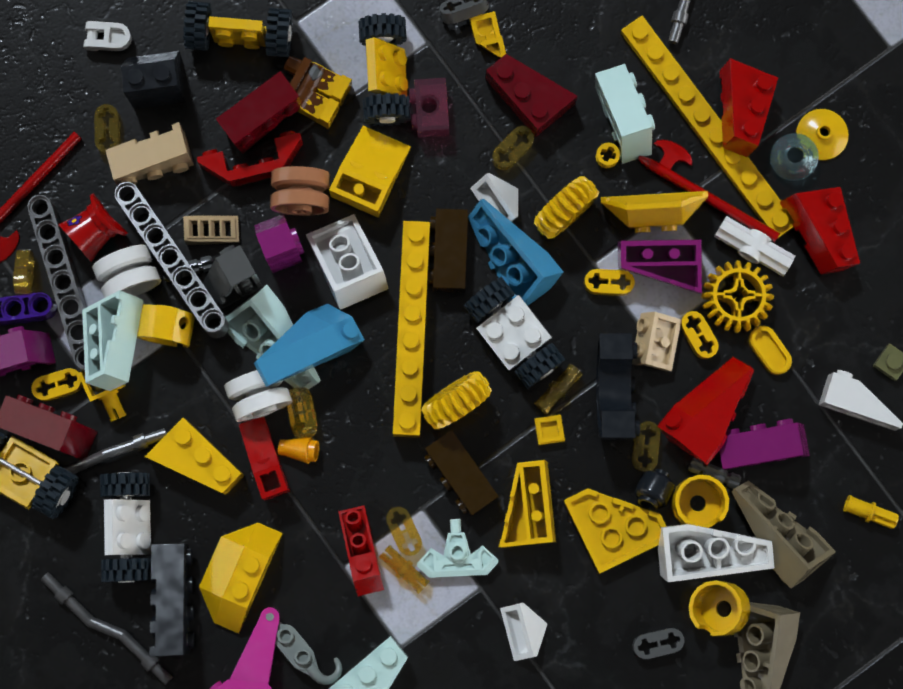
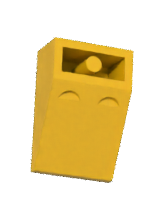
M362 126L329 189L330 196L379 218L411 146L366 126Z

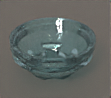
M791 133L779 138L773 145L770 153V162L774 172L788 181H799L810 176L817 167L819 159L815 143L809 137L799 133ZM790 149H801L803 152L802 161L799 163L790 162L787 157Z

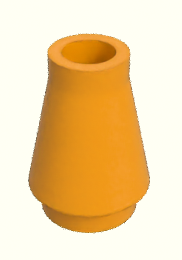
M312 437L280 439L278 455L287 456L307 464L316 462L319 455V441L313 440Z

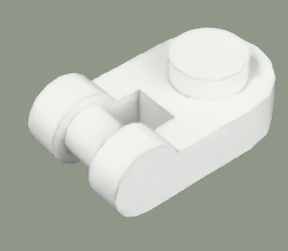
M98 21L86 22L85 31L87 32V39L84 40L83 46L86 50L123 51L131 44V33L124 24ZM98 33H104V40L97 39Z

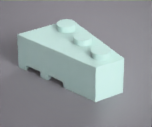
M625 64L595 73V88L606 118H609L614 132L611 133L614 141L618 140L621 146L620 159L622 164L637 160L639 156L646 157L652 155V130L655 129L652 115L646 114V103L643 94H638L636 91L637 82L633 72H628Z
M119 290L82 310L85 383L111 391L129 382L143 299Z
M390 636L329 689H389L408 656Z

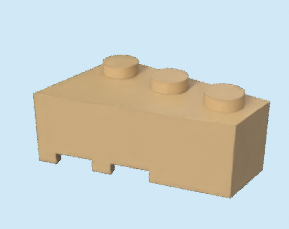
M180 123L173 124V130L159 135V131L149 133V139L138 142L136 139L107 149L106 154L115 183L119 185L123 182H131L136 185L138 180L145 178L156 180L163 177V173L171 171L173 173H181L187 171L189 166H193L194 162L188 140Z

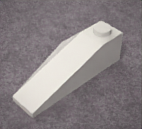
M691 524L661 527L658 545L660 576L667 582L775 568L773 545L770 540Z

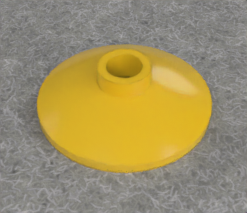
M816 109L810 111L802 117L797 125L796 140L798 146L803 153L812 159L822 161L833 159L844 150L848 142L849 134L845 121L831 110ZM820 129H827L828 136L821 135Z

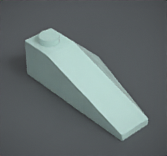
M268 285L261 288L225 317L229 324L228 334L242 348L247 346L257 354L256 359L260 358L293 326L284 305ZM314 367L285 379L287 383L301 394L321 381Z

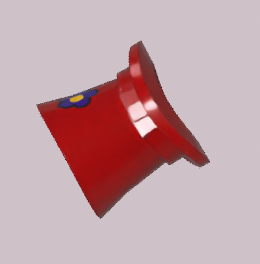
M94 193L90 195L91 204L87 206V209L58 224L91 262L111 237H115L117 234L123 236L128 234L109 215Z

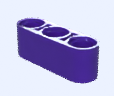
M41 292L0 298V326L48 320L54 317L57 312L56 302L50 296ZM47 300V310L38 312V303ZM15 304H21V312L16 316H11V308Z

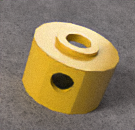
M143 304L137 338L177 347V343L183 344V347L188 348L190 346L195 315L176 307ZM186 323L185 328L181 329V326Z
M696 475L683 480L676 486L672 494L671 508L674 517L681 525L691 524L710 528L725 518L729 510V496L726 488L719 480L709 475ZM701 496L705 501L704 509L701 511L693 510L690 506L692 497Z
M725 581L705 582L696 588L689 602V614L695 627L707 630L712 636H729L741 631L747 624L751 612L750 602L744 590L736 584ZM722 601H727L731 605V613L726 617H722L717 611L718 604Z

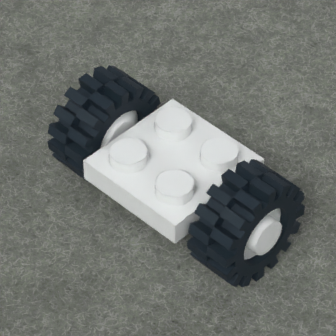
M500 277L477 292L475 296L465 303L464 307L476 323H480L491 316L476 329L509 371L524 359H528L514 372L525 387L529 389L552 373L566 359L553 343L548 344L536 353V350L552 337L520 295L505 305L515 293L504 279Z
M123 472L100 475V497H120V499L104 500L105 555H121V558H123L101 560V582L129 583L151 580V558H132V555L151 554L150 500H131V497L150 496L149 473Z

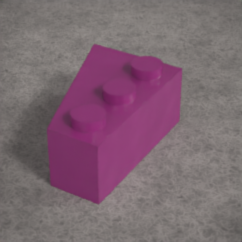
M284 214L254 225L256 236L272 273L302 262L300 255L304 253L295 228L289 229Z
M701 240L618 241L619 269L695 293H702Z
M23 326L8 329V334L2 336L0 334V377L5 376L7 372L21 368L22 371L30 370L31 365L37 363L47 365L56 363L50 333L25 330Z
M793 419L776 421L777 426L767 428L765 423L750 426V431L740 433L739 428L727 430V439L719 450L722 468L733 469L772 461H782L794 457L810 456L804 424L793 423Z

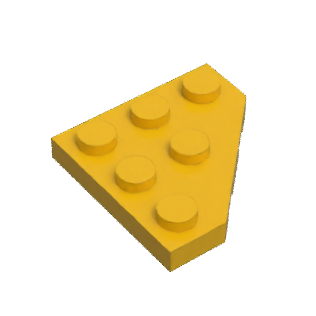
M589 488L563 500L598 574L658 546L661 527H667L660 513L601 494Z

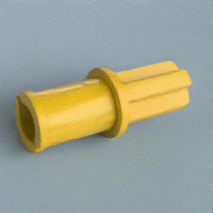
M852 495L847 497L843 507V511L862 517L867 523L872 521L890 529H894L899 520L898 514L876 506L875 502L870 504Z

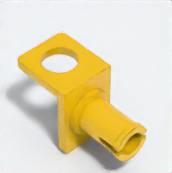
M85 372L78 373L90 402L96 399L102 400L111 422L117 420L118 417L121 418L127 415L117 396L118 389L125 387L126 384L111 391L105 390L95 395L91 385L85 383Z

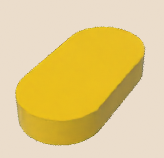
M758 326L752 330L748 339L749 345L766 370L773 375H781L787 372L791 367L792 358L776 333L768 326Z

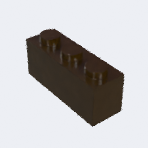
M436 208V216H431L430 232H435V242H430L429 258H434V268L428 269V284H433V292L465 293L468 210Z
M452 430L425 448L427 455L424 456L425 460L432 470L435 468L439 469L443 475L440 478L441 483L448 492L451 490L455 492L459 498L455 502L463 514L469 512L473 516L499 497Z

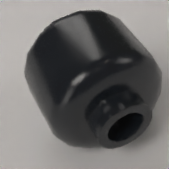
M655 469L654 471L644 472L635 489L638 503L652 511L666 507L673 493L674 483L669 478V474L664 470Z

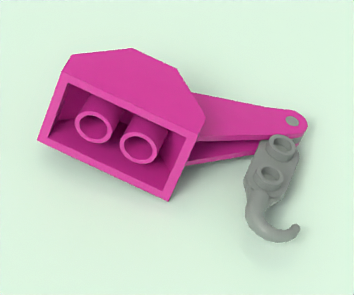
M269 607L261 612L231 678L223 684L221 681H218L209 689H272L269 686L275 645L295 669L309 675L318 684L329 685L336 682L341 676L342 664L337 657L334 658L335 672L329 676L323 675L318 669L313 650L294 627L288 624H281L278 611L275 608Z

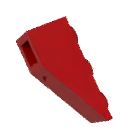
M265 416L239 424L261 498L266 501L290 492Z
M365 505L338 511L357 595L362 596L384 590Z

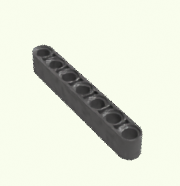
M131 182L120 183L115 189L117 202L205 332L212 338L223 337L229 329V324L220 308L139 189ZM127 194H135L132 200L123 201ZM149 214L146 221L137 222L140 215ZM155 235H163L160 242L152 243V238ZM169 256H177V260L175 263L166 264V260ZM183 277H192V280L188 285H180V281ZM198 298H206V303L203 306H194ZM215 318L221 319V323L217 328H209L211 320Z
M35 195L28 202V212L73 360L80 369L85 371V365L82 363L84 339L76 340L75 332L77 329L83 328L82 310L87 306L64 231L58 225L61 221L57 208L46 196ZM41 204H48L47 211L44 214L38 215L37 208ZM50 228H54L56 231L55 236L46 240L44 238L45 232ZM57 253H62L63 260L61 263L52 264L53 256ZM70 278V286L65 290H61L59 287L61 280ZM71 303H78V311L73 315H68V306Z

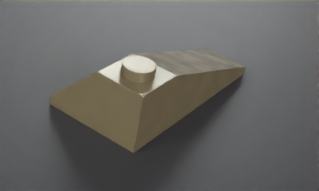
M750 481L733 489L732 493L755 537L772 541L775 567L773 570L790 588L804 581L836 553L812 527L804 528L795 521L797 516L790 511L788 513L781 511L776 507V502L773 498Z
M750 602L751 612L749 620L741 631L734 634V637H738L739 653L736 656L737 663L741 662L743 677L740 680V688L780 689L797 639L800 612L777 605Z

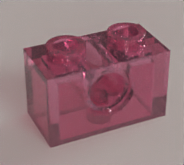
M446 78L414 80V88H409L410 104H416V114H411L412 130L417 129L418 137L449 136ZM426 103H432L436 106V110L427 113L423 111L422 107Z

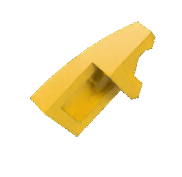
M495 11L469 19L475 44L500 58L503 57L506 51L503 38L500 35Z

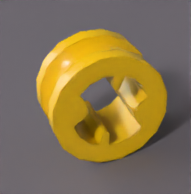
M604 143L597 149L596 162L602 168H612L618 163L620 150L613 143ZM608 150H611L613 152L612 156H615V159L610 158L608 162L604 161V155L600 153H606Z

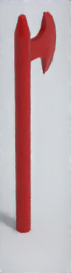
M73 132L0 208V223L82 139L77 133ZM17 230L9 237L0 236V262L8 258L16 249L19 242Z
M657 140L653 143L662 149L664 153L659 163L647 157H638V160L647 169L685 191H706L671 170L673 165L679 161L692 166L693 160L691 155L681 145L669 140ZM708 192V198L704 202L747 227L763 232L773 242L777 240L780 235L779 232Z

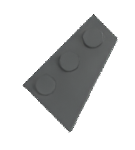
M231 245L220 251V256L215 258L203 282V285L220 310L263 288L240 245L237 247Z

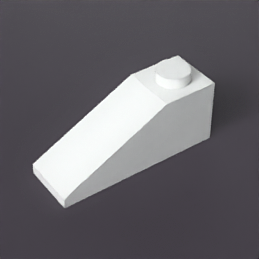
M837 370V373L833 372L828 375L819 402L820 406L894 431L902 428L903 423L859 380L853 379V374Z

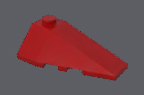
M732 357L676 403L657 427L670 442L708 465L725 444L727 439L726 431L730 422H734L736 417L735 409L739 400L745 395L754 369Z

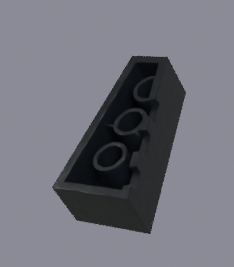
M185 543L151 545V582L156 583V589L151 590L150 605L152 611H156V616L152 617V622H150V634L155 639V646H150L149 657L185 655L190 653V648L195 647L194 631H190V620H194V605L189 604V593H193L194 583L193 576H189L188 565H193L192 549H188V544Z

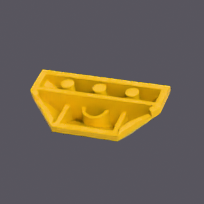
M708 191L601 197V203L628 228H635V233L651 232V227H661V232L677 231V226H683L708 198Z
M255 523L221 536L199 585L215 624L238 634L240 633L283 533L261 523Z

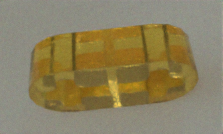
M110 104L99 106L94 115L95 145L102 154L107 155L106 147L101 144V142L106 141V133H109L110 139L114 141V143L110 144L109 148L121 144L120 115L116 108ZM107 111L114 116V118H109V127H106L105 121L101 118V116L106 115Z
M527 126L515 128L493 151L492 161L495 167L500 170H508L513 167L532 147L534 142L533 131ZM517 134L521 136L524 134L528 135L527 144L521 142L517 147L514 146L518 140ZM509 149H511L512 152L510 153L508 158L509 162L505 160L499 162L498 160L500 155L498 153L501 152L502 154H505Z
M31 249L17 250L13 273L15 294H30L34 275V254Z
M305 387L291 388L289 392L293 402L287 406L292 432L297 438L312 437L317 431V420L311 392Z
M645 421L640 424V432L644 431L646 426L650 427L651 432H655V436L650 437L649 444L645 445V436L641 435V433L639 437L634 439L633 466L636 470L643 473L653 470L658 462L660 429L657 427L658 425L651 421ZM644 449H648L647 456L649 459H652V463L647 464L646 468L642 467V462H638V457L643 456Z
M403 507L392 508L387 514L386 521L399 550L407 556L416 555L422 548V541L409 512ZM398 512L400 515H406V519L403 520L406 529L403 531L400 530L398 524L391 523V520L394 519L393 513ZM408 532L411 539L416 538L418 541L414 545V551H410L409 548L404 549L402 546L405 543L403 534Z

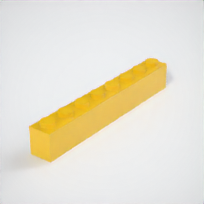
M403 221L393 437L420 438L430 222Z

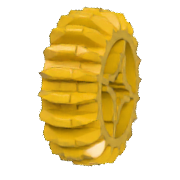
M585 176L574 179L556 194L535 217L534 224L538 227V231L548 239L555 238L590 208L597 199L599 191L595 188L593 182Z
M737 260L735 262L734 269L730 262H726L724 269L720 266L715 268L717 275L710 273L707 276L711 283L705 282L703 284V288L710 291L701 294L702 299L709 300V302L703 304V309L711 308L712 311L707 317L710 319L716 315L718 319L714 324L718 326L722 321L725 322V331H728L732 324L734 325L735 333L740 332L741 324L745 331L751 330V323L753 326L758 327L761 324L759 318L765 320L768 317L764 310L770 311L773 307L770 303L766 302L774 299L773 294L766 293V291L773 288L772 284L764 285L763 283L767 280L768 276L763 275L760 278L757 275L761 270L759 267L753 272L750 271L751 263L749 262L745 264L744 269L741 266V261ZM733 277L730 290L717 292L722 280ZM744 279L754 286L756 292L745 287ZM736 291L740 292L739 295L742 294L743 296L739 302H736L731 296ZM718 300L727 303L731 307V314L733 316L722 309ZM758 301L755 311L748 316L742 317L744 304Z
M474 371L441 389V391L424 403L421 411L424 414L425 420L432 428H444L480 406L490 396L492 389L481 372Z

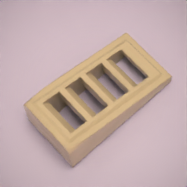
M239 216L183 217L184 241L186 245L240 243ZM215 223L220 225V236H215ZM225 223H230L231 236H226ZM198 224V236H193V225ZM204 224H209V236H204Z

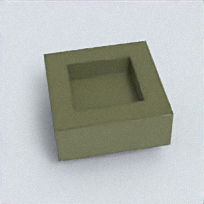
M889 343L875 361L873 367L893 381H896L903 372V352Z

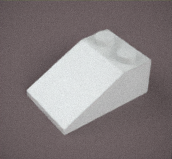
M354 214L306 234L340 310L389 289L384 270Z

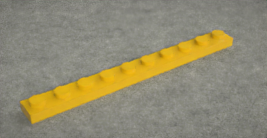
M643 15L621 29V35L759 220L779 232L778 238L792 229L794 221L787 208H782L781 200L750 158L723 148L722 121Z

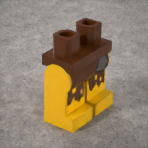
M289 56L285 63L284 71L294 76L290 84L303 101L299 105L300 108L297 112L329 129L340 110V106H342L352 88V79L344 75L340 76L306 57L302 61Z

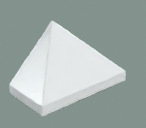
M490 173L484 175L470 188L478 201L485 199L511 222L518 217V188Z
M524 603L500 608L514 661L536 657L547 623Z

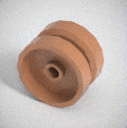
M303 166L280 167L271 171V185L278 190L271 194L270 209L272 211L300 216L320 215L329 211V196L323 193L330 188V174L328 171Z

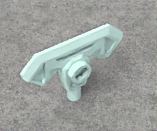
M450 519L451 533L447 534L444 555L430 548L417 563V567L429 578L488 575L498 564V559L483 545L471 554L465 532H461V519Z

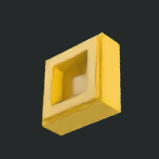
M561 415L534 418L538 446L565 442Z

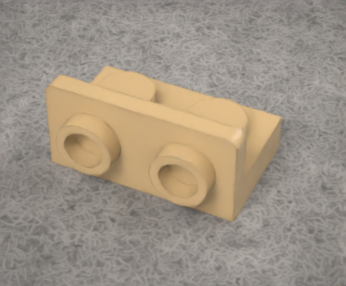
M658 312L641 313L637 322L635 341L637 342V359H633L632 364L645 365L663 371H672L682 319Z

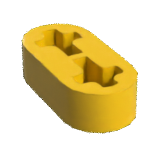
M593 269L584 278L586 291L594 295L624 296L629 294L635 285L633 275L624 270ZM594 275H597L600 281H607V284H600L596 289L592 283H589V280H592ZM620 277H625V281L629 282L630 285H626L625 289L621 290L620 285L611 284V281H619Z
M697 311L687 312L681 320V331L698 358L710 359L718 351V341L701 313ZM689 317L692 320L697 319L699 321V324L696 326L699 334L695 332L694 328L688 329L686 327ZM700 336L705 343L710 342L712 344L709 354L707 351H700L699 347L702 345L699 339Z
M67 368L35 379L31 389L37 399L51 401L80 391L83 385L78 376L79 372L75 369ZM71 374V376L77 377V381L73 382L74 387L71 388L67 384L60 386V382L68 380L67 375ZM43 382L47 385L55 384L56 387L49 389L46 396L38 391V389L42 388Z

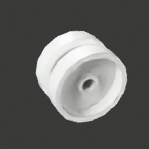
M140 244L120 249L94 263L92 269L96 279L99 282H106L101 288L104 298L119 290L137 297L152 290L161 283L162 280L156 267L148 266L152 261V256L146 245Z
M255 370L227 382L224 388L228 399L241 400L232 408L236 421L243 422L260 418L290 405L293 401L289 390L284 387L275 388L284 380L266 387L259 372Z

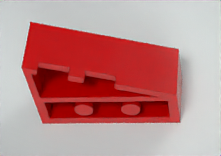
M730 58L719 71L720 79H722V93L720 96L721 102H723V148L748 157L759 146L778 77Z
M841 187L795 193L780 201L782 208H787L794 221L792 223L794 229L800 231L807 243L804 246L821 275L844 271L860 264Z

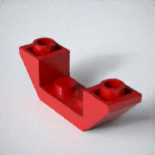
M294 131L281 133L279 138L274 139L279 159L274 160L273 157L259 160V164L248 166L246 163L238 164L230 171L228 170L223 151H205L202 153V156L197 157V162L201 169L226 184L235 187L271 178V171L274 169L289 167L303 145L300 133H295Z

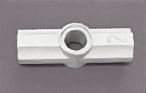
M728 216L725 217L714 236L738 250L739 255L755 264L760 263L781 276L786 274L795 258V255L772 243L771 238L756 229L750 230Z

